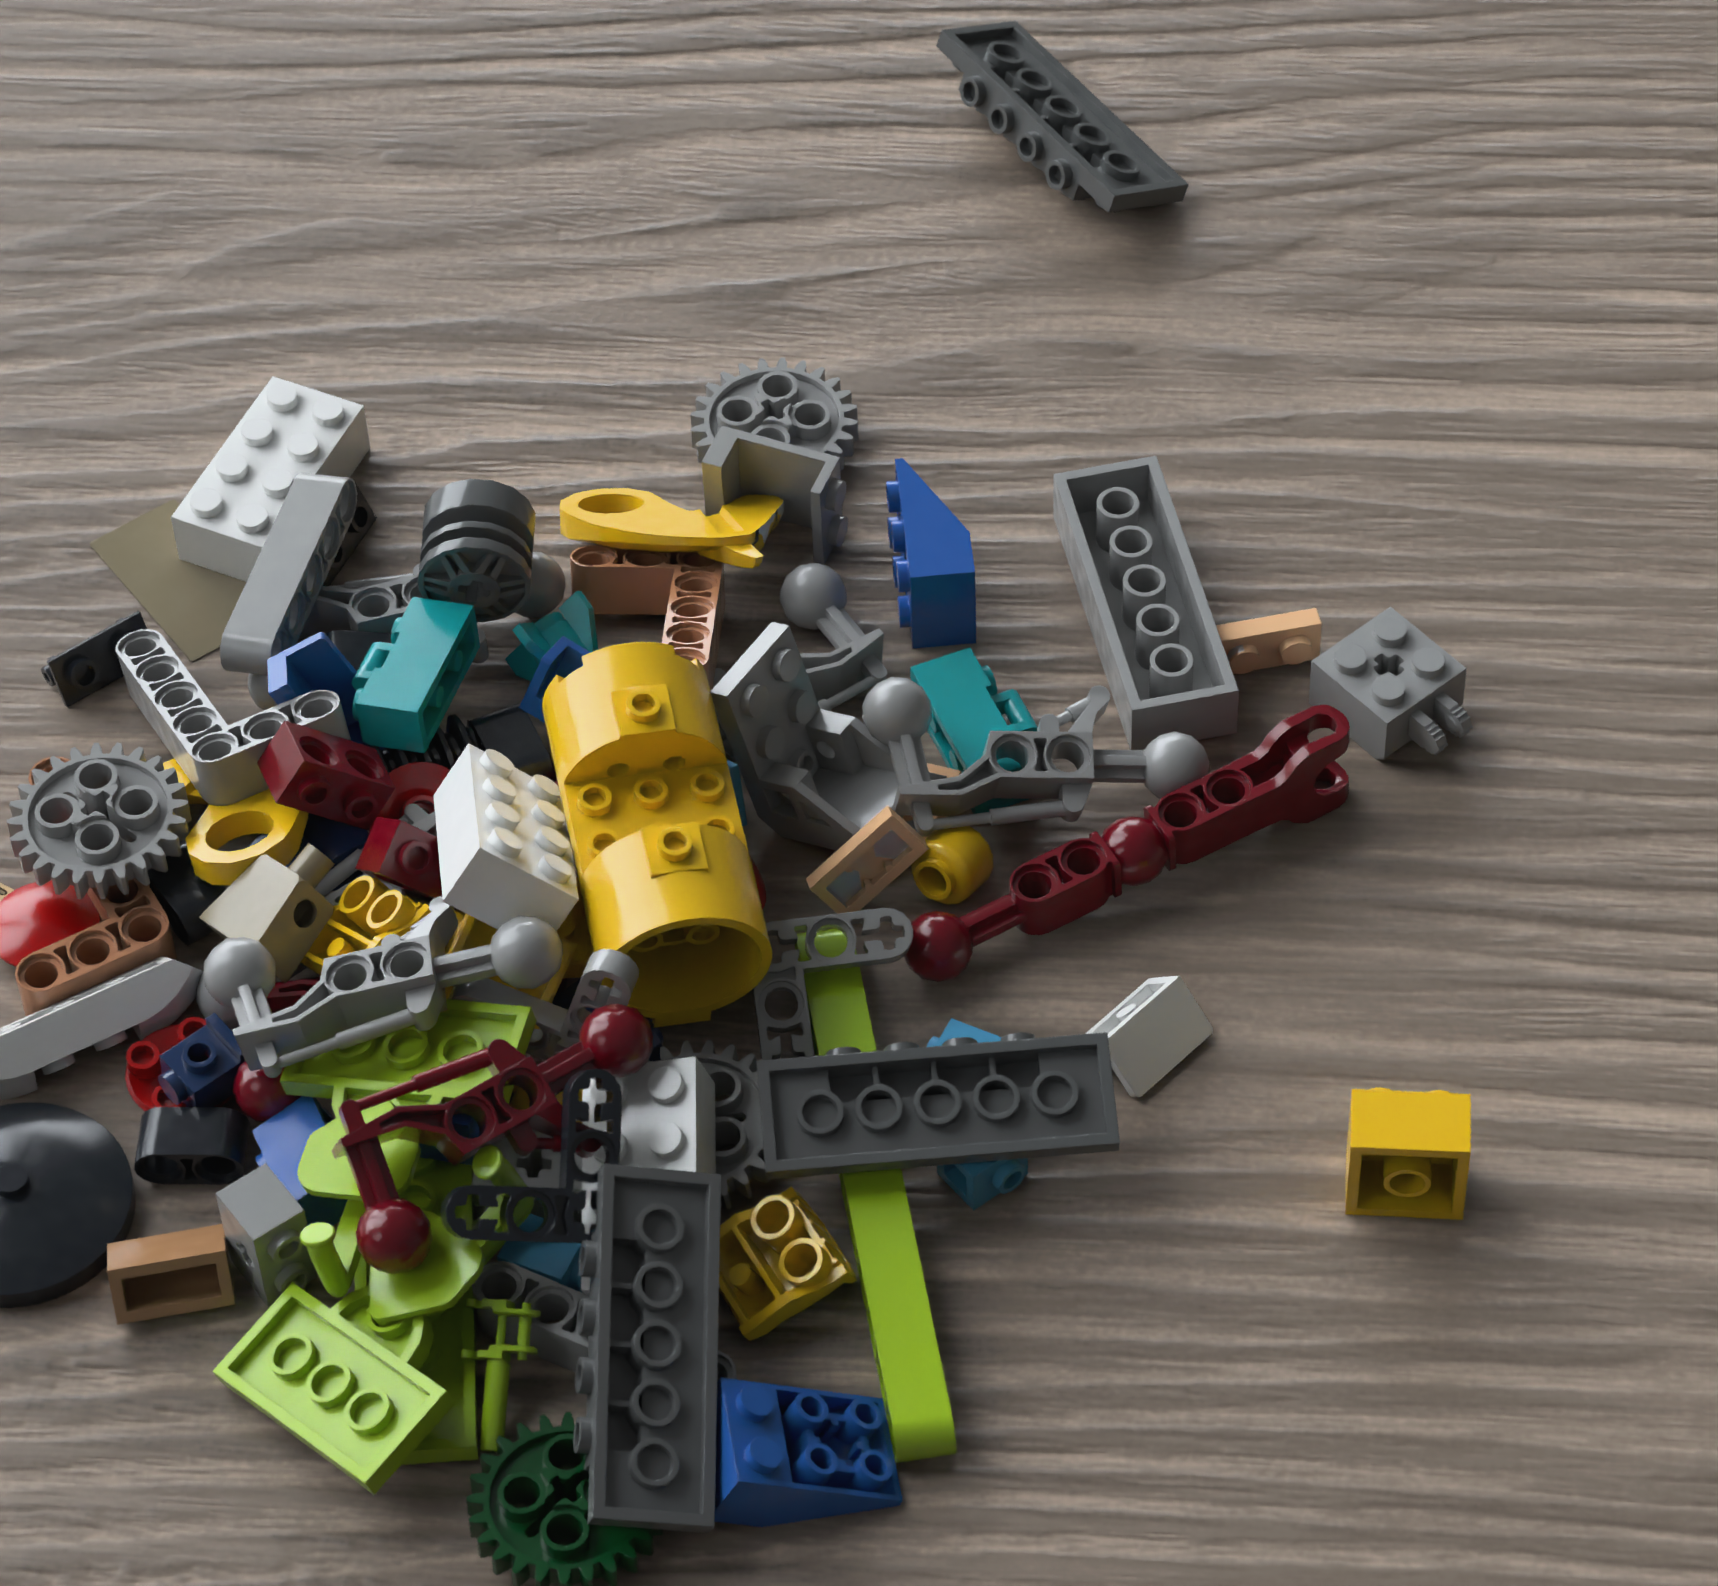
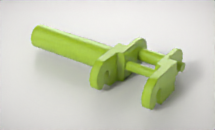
M466 1298L465 1307L493 1310V1313L498 1315L496 1344H491L488 1350H461V1358L487 1361L479 1451L497 1453L496 1438L499 1436L505 1437L511 1353L518 1354V1360L527 1361V1354H538V1349L530 1346L532 1318L540 1317L541 1311L531 1310V1303L526 1302L522 1303V1309H516L515 1303L509 1300ZM507 1317H519L517 1345H505Z

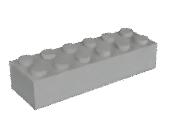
M1157 456L1053 474V517L1130 750H1144L1148 743L1159 735L1174 731L1191 735L1196 740L1237 733L1239 689Z

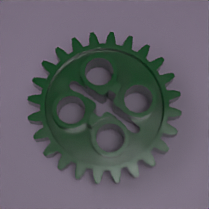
M565 1412L561 1426L556 1427L552 1426L545 1414L540 1415V1430L534 1433L522 1423L517 1424L518 1441L515 1443L507 1438L497 1437L498 1456L482 1453L480 1456L482 1473L471 1474L472 1494L466 1496L468 1516H471L468 1518L471 1538H478V1554L481 1558L492 1556L493 1573L495 1575H500L512 1568L513 1586H522L529 1578L535 1579L536 1586H549L551 1583L559 1584V1586H572V1584L581 1583L582 1586H594V1579L602 1577L609 1585L617 1586L616 1569L619 1566L635 1574L638 1571L636 1553L652 1556L654 1553L653 1536L662 1535L664 1530L588 1524L589 1471H585V1454L574 1452L573 1437L575 1425L571 1412ZM561 1465H577L576 1468L570 1470L558 1469ZM520 1502L534 1503L526 1508L513 1507V1505ZM568 1538L576 1540V1542H574L571 1545L563 1546L555 1544V1542L561 1539Z

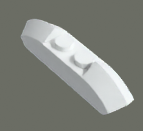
M161 956L0 1028V1100L19 1097L38 1090L35 1070L41 1068L44 1075L51 1074L73 1064L76 1061L73 1053L94 1045L96 1051H101L117 1045L128 1038L125 1032L128 1028L133 1027L140 1040H143L152 1032L170 1026L195 999L197 986L204 971Z

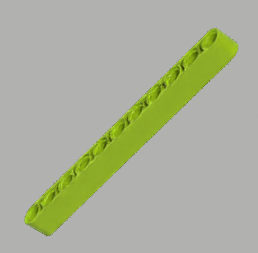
M836 928L820 930L816 934L814 945L821 955L833 958L845 951L847 940L840 930ZM806 933L797 934V944H795V950L799 949L798 961H810L805 950ZM860 967L804 974L815 1056L826 1055L829 1050L838 1047H855L860 1049L861 1052L877 1051ZM902 1169L838 1174L895 1462L900 1463L957 1454L953 1416Z

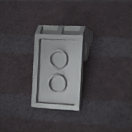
M771 622L710 693L757 816L781 837L837 851L887 805L891 808L893 806L898 783L889 746L873 738L866 725L856 717L820 709L790 626Z

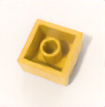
M1383 1087L1352 1089L1346 1150L1345 1214L1463 1220L1471 1155V1094L1451 1093L1445 1090L1429 1092L1393 1091Z

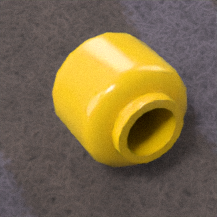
M971 826L935 830L925 839L929 849L911 864L914 881L922 894L929 899L943 904H959L988 880L993 870V854L988 842L981 833Z

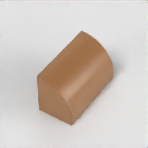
M222 1224L107 1243V1274L117 1325L235 1305L231 1263Z

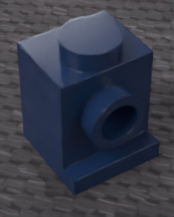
M215 1012L205 1018L206 1025L159 1056L162 1074L158 1076L159 1083L167 1097L176 1105L183 1102L187 1107H215L234 1094L233 1088L239 1066L245 1062V1059L232 1030Z

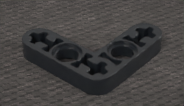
M590 1069L579 1071L571 1076L565 1084L562 1100L559 1188L491 1185L456 1187L448 1192L442 1201L440 1215L445 1229L453 1236L465 1240L582 1243L583 1240L591 1241V1236L596 1230V1223L591 1224L590 1234H586L584 1224L574 1222V1211L584 1209L586 1205V1190L573 1191L574 1180L582 1183H597L598 1171L592 1174L583 1172L577 1166L574 1155L576 1148L582 1141L594 1139L605 1150L604 1164L620 1165L622 1093L621 1086L616 1078L607 1071ZM590 1079L595 1080L597 1090L606 1091V1101L596 1104L594 1108V1122L606 1121V1132L597 1129L576 1131V1120L580 1122L589 1121V1104L579 1101L578 1093L581 1089L589 1088ZM591 1191V1208L597 1211V1191ZM467 1195H473L474 1205L478 1207H498L496 1195H504L499 1212L503 1229L501 1233L495 1232L498 1219H476L472 1223V1229L468 1230L466 1229L465 1219L456 1218L455 1216L456 1206L465 1205ZM524 1197L537 1199L544 1208L545 1216L543 1223L532 1232L521 1230L516 1225L513 1217L516 1204Z

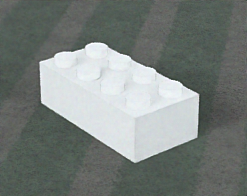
M272 376L171 516L179 559L247 582L297 474L309 473L350 478L369 451L370 444L364 405Z
M468 743L433 795L443 902L496 929H499L504 923L517 916H534L548 922L557 932L579 900L572 848L559 786L543 775L536 774L532 777L518 770L506 756L496 750L487 749L484 752Z
M696 1056L647 1062L634 1074L625 1077H615L621 1086L622 1093L620 1165L716 1174L715 1082ZM590 1079L589 1088L583 1089V1101L589 1104V1121L582 1122V1124L606 1132V1121L594 1122L595 1105L606 1101V1091L597 1090L595 1080ZM602 1146L592 1157L582 1158L583 1172L595 1173L604 1164L605 1150ZM598 1182L582 1183V1190H586V1205L582 1209V1223L584 1224L586 1234H590L591 1224L597 1222V1211L591 1208V1191H597ZM581 1277V1291L590 1296V1277Z

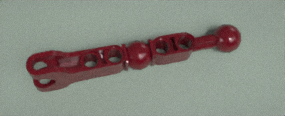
M1329 705L1312 706L1278 723L1267 734L1261 745L1251 753L1166 794L1155 807H1152V805L1144 807V818L1135 816L1120 818L1105 828L1102 836L1095 831L1089 834V838L1071 840L1020 865L1010 876L1009 894L959 918L955 914L942 911H933L920 915L911 922L913 940L907 954L904 956L909 969L921 979L936 982L953 979L967 968L973 953V947L1015 926L1021 932L1029 935L1050 933L1097 910L1107 902L1111 895L1115 898L1122 895V884L1129 886L1147 884L1161 874L1164 866L1168 871L1176 868V864L1195 862L1278 821L1290 820L1293 823H1309L1339 808L1348 798L1349 776L1335 760L1347 751L1350 742L1348 719L1341 711ZM1329 728L1334 731L1329 736L1309 743L1308 737L1313 730ZM1317 781H1327L1333 785L1328 789L1314 788V784Z

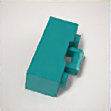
M412 597L403 616L396 618L391 631V643H372L352 680V686L356 690L352 713L353 718L359 721L362 741L372 746L419 753L426 752L481 646L474 605Z
M970 647L910 667L911 680L923 687L931 701L932 721L927 731L948 768L960 770L963 773L983 756L990 731H1037L1038 726L1017 690L1010 689L997 694L996 680L988 665L981 666ZM1006 714L1011 723L1010 725H1007L1002 715ZM1002 758L997 760L998 764L1007 771L1015 772L1022 769L1020 764L1013 759ZM993 798L971 808L973 814L989 812V809L1007 807L1028 799Z

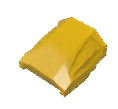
M367 875L358 877L345 888L340 897L339 905L334 906L332 916L300 963L321 975L324 958L381 946L382 939L389 934H396L399 937L403 936L411 930L410 927L430 913L429 905L425 903L423 905L420 902L415 903L410 897L404 896L395 889L390 890L375 877L372 878Z
M792 1186L779 1195L765 1197L755 1207L734 1214L720 1225L719 1292L740 1325L738 1327L739 1330L749 1341L766 1335L784 1320L807 1309L843 1283H853L857 1280L851 1264L824 1223L802 1195Z

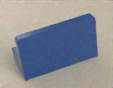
M319 632L267 659L268 694L278 705L311 691L329 690L339 696L347 726L356 722L352 713L353 700L356 693L352 686V680L357 671L324 632Z

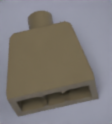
M309 843L288 868L267 854L261 855L199 918L224 940L226 938L246 937L259 941L275 960L276 978L286 983L333 914L334 906L315 888L335 864Z

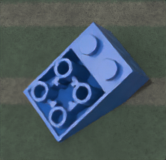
M903 458L895 459L896 481H886L888 512L897 513L896 517H887L889 547L893 549L894 553L900 552L901 555L892 556L894 586L898 588L899 592H905L906 594L897 596L900 628L910 627L913 649L976 643L975 567L970 532Z
M722 1377L717 1381L715 1522L767 1527L895 1507L902 1503L903 1499L883 1398Z

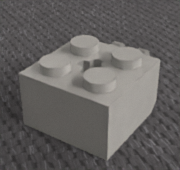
M1389 607L1311 661L1309 704L1311 706L1329 705L1341 711L1349 721L1350 738L1376 760L1385 759L1411 740L1420 747L1425 748L1431 755H1437L1448 745L1445 737L1446 734L1443 733L1438 724L1459 738L1473 728L1467 711L1460 707L1464 699L1467 668L1392 607Z

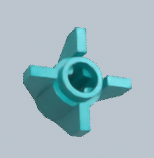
M576 591L558 608L560 612L550 613L536 623H519L512 629L521 644L505 660L517 676L531 681L542 657L562 636L590 652L599 650L594 608L582 591Z

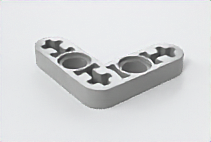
M879 908L766 923L768 936H777L779 944L782 945L797 944L798 937L795 931H807L805 950L810 961H798L799 949L785 951L782 953L781 962L777 964L771 963L765 977L753 988L761 1059L773 1060L781 1056L780 1036L769 1040L767 1031L786 1033L798 1027L802 1028L803 1036L791 1034L794 1056H814L804 974L887 964L900 960L907 954L913 940L911 922L903 912L894 908ZM881 922H890L893 931H902L903 937L895 940L894 949H884V945L880 940L864 941L863 948L866 954H855L857 937L852 924H863L862 935L878 933ZM828 927L840 930L847 940L845 951L833 958L821 955L814 945L816 934ZM777 990H786L792 993L798 1003L795 1015L784 1021L771 1018L764 1007L768 995Z
M600 949L593 952L586 964L569 1010L488 978L454 985L448 999L531 1007L537 1020L535 1025L540 1029L533 1030L526 1053L547 1060L580 1041V1029L586 1017L591 1014L584 1007L597 1009L608 1004L627 1006L639 977V969L629 956L620 951ZM604 977L615 981L612 989L601 985Z

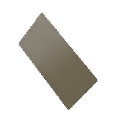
M173 499L91 541L90 546L190 661H195L220 648L224 629L244 589L246 581L179 559L171 516L180 504Z

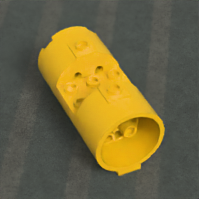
M630 642L608 646L582 656L583 666L570 673L567 677L563 678L556 675L548 685L542 702L546 730L593 952L600 949L620 951L637 964L639 977L627 1006L636 1008L646 1018H652L654 1028L711 1020V1011L738 1000L760 983L770 968L772 948L707 674L697 658L689 661L675 655L674 646L656 642ZM604 977L601 985L612 989L615 981Z

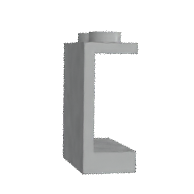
M721 426L702 460L706 517L718 514L722 505L731 503L745 495L777 496L784 500V512L780 520L812 528L814 563L824 565L833 547H840L842 545L848 528V518L842 516V504L845 499L847 485L846 481L841 480L840 457Z

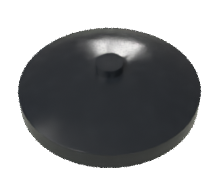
M39 1102L12 1103L0 1106V1308L27 1307L45 1303L83 1286L107 1266V1243L125 1241L131 1229L136 1206V1192L130 1165L122 1147L114 1136L100 1123L68 1107Z

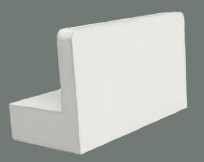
M1180 976L1148 978L1085 1034L1108 1033L1112 1069L1131 1097H1141L1213 1033V1028Z

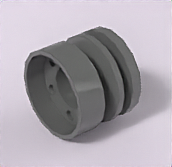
M466 479L452 482L435 491L424 509L418 589L423 598L474 605L476 622L503 619L520 610L530 597L536 513L529 500L511 486L494 480Z

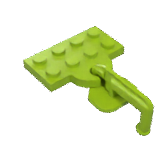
M446 999L447 1011L440 1012L435 1026L427 1031L418 1030L415 1028V1025L343 1050L340 1048L334 1049L284 1068L280 1083L286 1095L332 1099L331 1105L336 1119L317 1129L309 1136L297 1170L299 1181L304 1190L309 1194L318 1197L347 1200L337 1231L328 1223L317 1222L306 1226L300 1233L301 1243L307 1247L317 1274L325 1290L331 1296L344 1297L350 1289L361 1258V1253L357 1246L356 1230L360 1217L366 1211L347 1156L335 1159L332 1153V1149L339 1139L346 1135L339 1116L341 1104L347 1099L356 1101L412 1080L411 1077L416 1074L486 1049L496 1039L507 1041L525 1055L537 1021L531 1007ZM485 1067L425 1091L408 1093L363 1110L361 1113L365 1124L397 1106L445 1104L493 1076L489 1069ZM514 1085L503 1087V1095L507 1103H509ZM394 1139L380 1145L400 1196L407 1190L412 1181L421 1155V1148L419 1143Z
M487 1145L479 1149L475 1154L472 1168L474 1174L479 1179L490 1180L494 1186L528 1187L498 1147ZM502 1194L497 1197L498 1207H489L479 1218L498 1219L495 1227V1232L497 1233L503 1231L499 1216L501 1203L504 1199ZM524 1197L516 1204L513 1217L518 1227L521 1226L531 1213L534 1206L533 1197ZM428 1210L422 1211L430 1221L433 1239L429 1254L419 1266L409 1272L398 1274L385 1273L370 1266V1285L348 1293L331 1308L292 1282L212 1371L225 1386L374 1495L456 1403L444 1388L419 1371L430 1354L434 1336L432 1324L446 1309L458 1302L479 1278L484 1265L490 1261L506 1242L457 1238L445 1229L441 1222V1217Z

